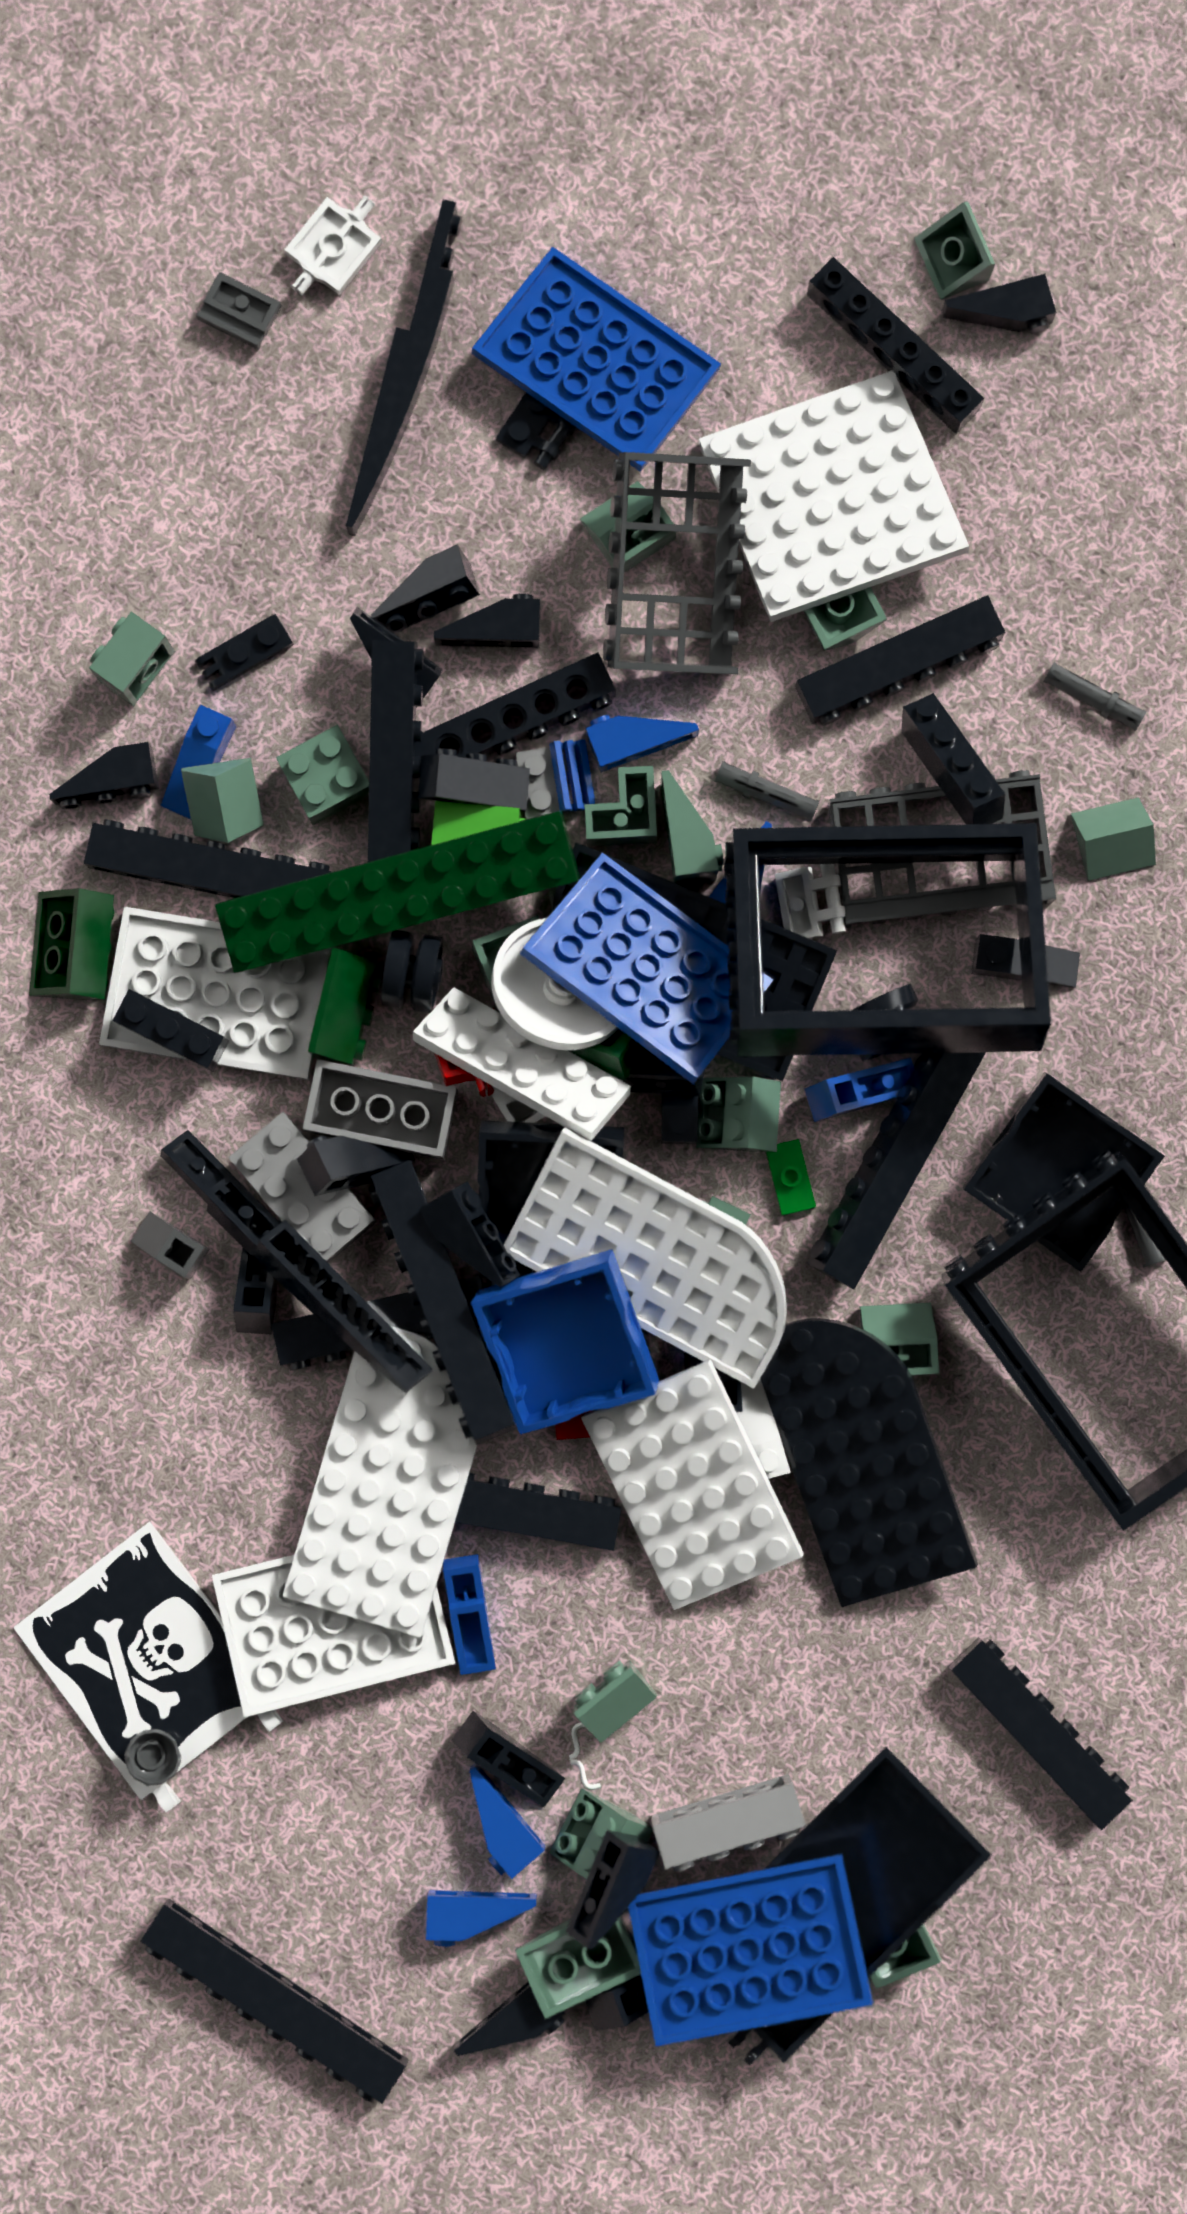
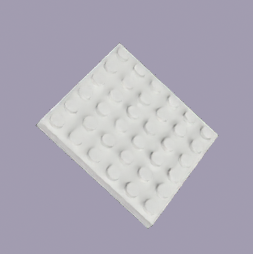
M893 371L699 438V445L704 457L751 459V467H743L742 488L747 489L746 503H741L740 524L745 525L744 539H739V545L770 622L969 552V544ZM707 465L719 493L720 466Z

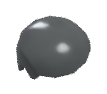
M159 1729L143 1730L130 1740L125 1752V1762L130 1775L135 1780L147 1786L162 1785L175 1776L181 1763V1754L175 1739L170 1734Z

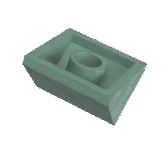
M963 202L914 238L940 300L990 281L995 262L969 202Z
M871 587L804 610L824 651L856 642L887 620Z
M251 758L181 768L195 836L229 843L264 825Z
M1139 797L1070 814L1087 881L1156 865L1154 824Z
M923 1924L870 1976L876 1989L941 1963L942 1960L925 1925Z

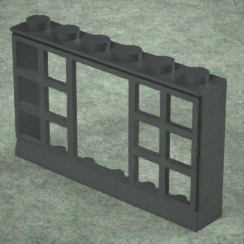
M621 452L619 453V459L614 460L612 477L613 481H617V496H612L610 512L611 517H616L615 532H610L608 545L609 553H614L613 568H608L607 589H612L611 604L607 603L605 608V624L610 625L609 639H605L603 644V659L608 661V667L630 670L738 674V667L731 666L732 648L733 645L738 644L739 639L738 631H734L735 610H739L741 605L740 596H736L737 574L741 575L743 571V561L738 560L739 539H744L745 525L740 524L741 503H746L747 489L742 488L743 467H751V459ZM630 461L655 462L654 489L629 488ZM663 463L688 464L686 491L662 489ZM696 465L720 466L719 493L694 491ZM628 495L653 496L652 523L627 522ZM661 497L686 498L684 525L660 524ZM694 499L718 500L717 527L692 525ZM626 529L716 534L713 598L623 593ZM622 600L647 602L646 628L621 627ZM655 602L680 603L678 630L654 628ZM688 604L712 605L711 631L686 630ZM621 634L645 635L644 662L619 660ZM653 636L678 637L676 663L652 662ZM686 637L710 638L709 665L684 663Z
M1029 770L1011 772L1008 774L1009 778L995 779L1006 795L1003 819L992 824H1013L1012 822L1034 820L1037 826L1042 901L1045 904H1052L1056 900V892L1052 874L1040 774L1030 775ZM925 783L908 784L904 786L905 790L891 792L890 787L874 788L870 790L868 795L856 796L855 791L836 793L835 798L830 799L828 803L830 826L841 827L839 809L863 806L867 826H874L872 805L888 803L898 804L900 826L908 825L905 801L946 797V795L939 786L926 787ZM1029 787L1032 812L1011 814L1008 789ZM976 861L979 885L917 892L913 863H872L870 865L846 867V864H835L836 873L840 875L841 886L838 887L841 905L845 906V927L850 928L853 923L872 921V924L885 923L888 919L907 917V920L921 918L923 915L942 913V916L956 914L957 911L976 909L977 912L1003 905L1017 907L1013 861H1010L1012 881L987 884L984 861ZM906 868L909 893L883 896L880 871ZM873 872L876 897L850 900L847 875Z

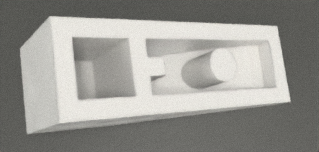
M761 1380L758 1381L755 1389L741 1382L743 1412L736 1413L767 1478L770 1479L791 1473L779 1430Z

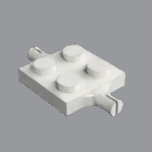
M363 196L362 200L351 211L340 207L327 197L285 248L286 255L299 264L303 270V273L291 285L293 290L298 292L299 295L303 296L315 280L325 284L340 296L382 244L381 237L370 230L364 222V218L375 207V203L371 199Z

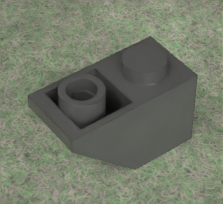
M149 1211L131 1240L132 1243L150 1256L189 1279L193 1277L210 1250L151 1211Z

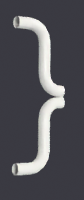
M580 1722L571 1731L575 1751L569 1755L571 1765L579 1767L581 1780L585 1788L589 1790L600 1789V1783L590 1785L587 1782L583 1764L576 1759L572 1760L580 1752L576 1732L579 1728L585 1727Z

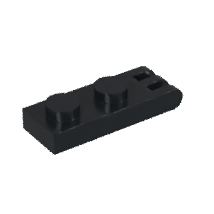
M275 613L198 657L195 663L200 668L207 665L210 661L213 665L206 668L202 674L205 679L217 673L220 677L209 683L211 690L215 691L294 644Z

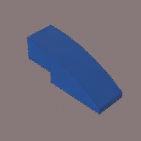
M474 1554L444 1559L443 1573L460 1675L496 1670L479 1555Z

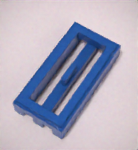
M585 739L576 742L566 740L565 742L553 741L550 743L549 748L559 810H562V812L585 811L584 804H596ZM562 751H565L568 766L567 777L568 783L571 785L573 804L570 803Z

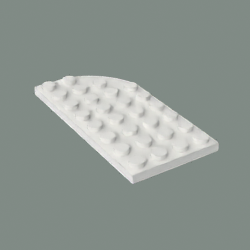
M564 1128L504 1244L506 1251L511 1254L514 1260L539 1272L613 1249L642 1329L703 1362L711 1359L716 1369L755 1389L781 1341L787 1314L786 1293L782 1276L768 1248L749 1227L737 1219L569 1129Z
M391 1326L433 1370L410 1391L404 1393L356 1351L354 1352L282 1597L421 1638L477 1444L473 1437L465 1438L458 1420L464 1417L460 1403L452 1404L445 1385L451 1383L447 1370L439 1371L432 1353L438 1350L437 1345L417 1333Z

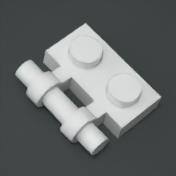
M820 864L822 877L817 879L813 877L812 867L808 866L775 874L785 929L813 939L824 936L822 922L830 921L832 934L846 932L844 922L845 906L841 905L838 888L841 886L840 875H836L834 864ZM825 890L827 909L819 910L816 891Z

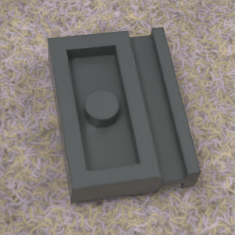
M219 272L203 301L204 304L201 310L197 312L196 316L199 321L259 350L263 338L267 336L282 306L281 302Z

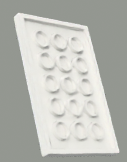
M124 907L99 1045L188 1060L112 1021L128 989L227 1038L229 1043L217 1065L309 1080L313 1057L308 1053V1047L332 947L234 973L220 922Z
M711 1359L659 1381L656 1395L609 1409L593 1410L581 1417L674 1610L802 1558L804 1554Z
M294 1555L212 1575L244 1717L455 1664L437 1586L423 1634L420 1638L282 1597Z

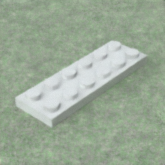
M455 987L413 1031L414 1042L589 1141H592L630 1096V1085L567 1050L544 1047L526 1039L506 1022L501 1013Z

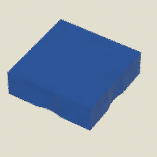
M613 1249L516 1278L502 1287L493 1285L483 1288L475 1294L471 1304L487 1348L499 1367L503 1391L520 1435L568 1421L578 1414L587 1411L609 1409L656 1395L657 1384L660 1380Z

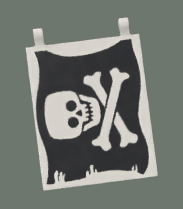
M151 1522L144 1525L13 1627L139 1799L142 1800L150 1793H153L165 1812L171 1810L181 1800L172 1788L167 1785V1781L162 1785L147 1786L130 1775L125 1762V1752L130 1740L143 1730L159 1729L170 1734L175 1739L181 1754L178 1772L247 1718L243 1715L221 1615ZM276 1710L257 1714L269 1732L283 1722Z

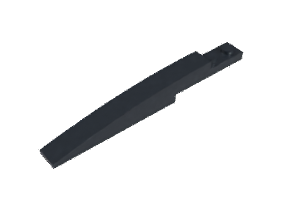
M442 200L410 330L397 327L395 329L346 523L348 535L355 536L388 472L414 411L438 343L455 283L453 271L450 270L454 249L449 247L452 236H459L462 224V216L458 215L456 202Z
M189 1130L161 1149L160 1156L208 1204L206 1211L295 1298L399 1389L407 1393L432 1372L433 1369L286 1220L280 1223Z

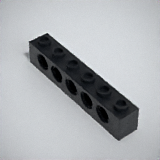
M832 257L809 280L807 295L884 368L895 372L898 381L955 434L980 411L985 398L837 259Z
M599 652L422 732V741L415 744V756L435 754L436 749L442 748L448 743H454L459 746L460 751L456 755L457 757L466 758V754L469 753L487 756L496 751L498 755H504L516 749V742L526 737H529L530 741L537 740L549 733L548 727L559 722L562 726H567L581 718L579 713L592 708L596 712L610 706L613 703L611 698L616 697V688ZM574 685H580L586 689L587 693L583 698L576 700L569 697L567 691ZM541 700H550L555 705L554 710L549 714H541L535 707ZM511 714H517L523 718V723L520 727L511 729L504 724L505 718ZM478 729H487L492 734L489 741L485 743L475 742L472 736Z

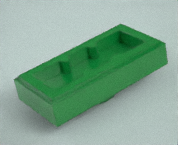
M795 1139L777 1144V1152H765L781 1216L816 1208L800 1140Z

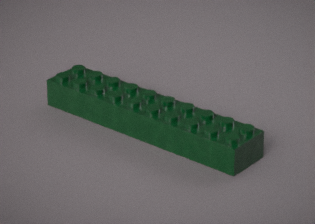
M562 810L226 900L215 904L233 971L238 973L580 880L564 816Z

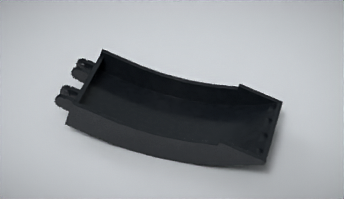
M886 1746L764 1869L842 1854L869 1978L983 1866L992 1854ZM833 2013L740 2030L728 2043L732 2048H735L754 2030L762 2041L746 2054L744 2061L750 2066L770 2047L784 2064Z

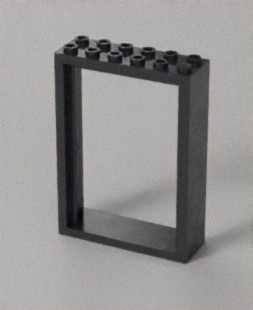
M1036 823L733 828L732 842H725L724 878L726 879L727 889L725 890V909L728 911L726 940L727 944H729L727 969L728 977H730V1044H737V1056L1042 1051L1051 1026ZM1013 861L1024 1007L904 1009L903 1005H897L896 1009L764 1012L759 865Z
M1108 1150L1091 1162L1094 1167L1083 1175L1078 1171L1061 1183L1064 1187L1053 1196L1048 1192L1032 1203L1034 1209L1022 1217L1018 1213L1002 1225L1005 1230L994 1238L991 1234H988L973 1245L975 1251L967 1257L963 1258L962 1255H958L944 1266L946 1271L941 1276L945 1287L1124 1531L1187 1488V1449L1127 1490L978 1285L980 1280L1105 1192L1114 1188L1187 1289V1243L1125 1157L1119 1151L1111 1154Z

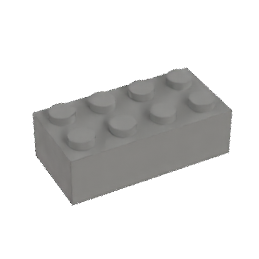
M317 1059L303 1130L308 1133L333 1138L345 1136L408 1153L445 1160L459 1091L457 1087L445 1086L443 1084Z
M282 1112L228 1158L282 1222L286 1220L329 1263L377 1223V1221L349 1188L314 1196L297 1160L307 1149L306 1145L310 1141L289 1116Z
M789 1774L652 1815V1825L665 1869L673 1867L674 1871L691 1868L695 1865L694 1860L708 1856L709 1861L727 1857L730 1855V1849L743 1846L744 1850L760 1847L765 1844L764 1839L778 1835L779 1839L796 1836L800 1833L799 1828L806 1826Z

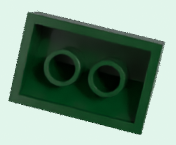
M82 888L39 892L29 996L75 1000L105 999V990L108 985V956L111 951V924L114 917V895Z
M332 947L308 1047V1053L313 1058L353 1067L356 1060L362 1061L367 1040L361 1039L364 1026H371L375 1006L369 1005L372 991L379 992L383 972L377 971L378 964L376 961Z

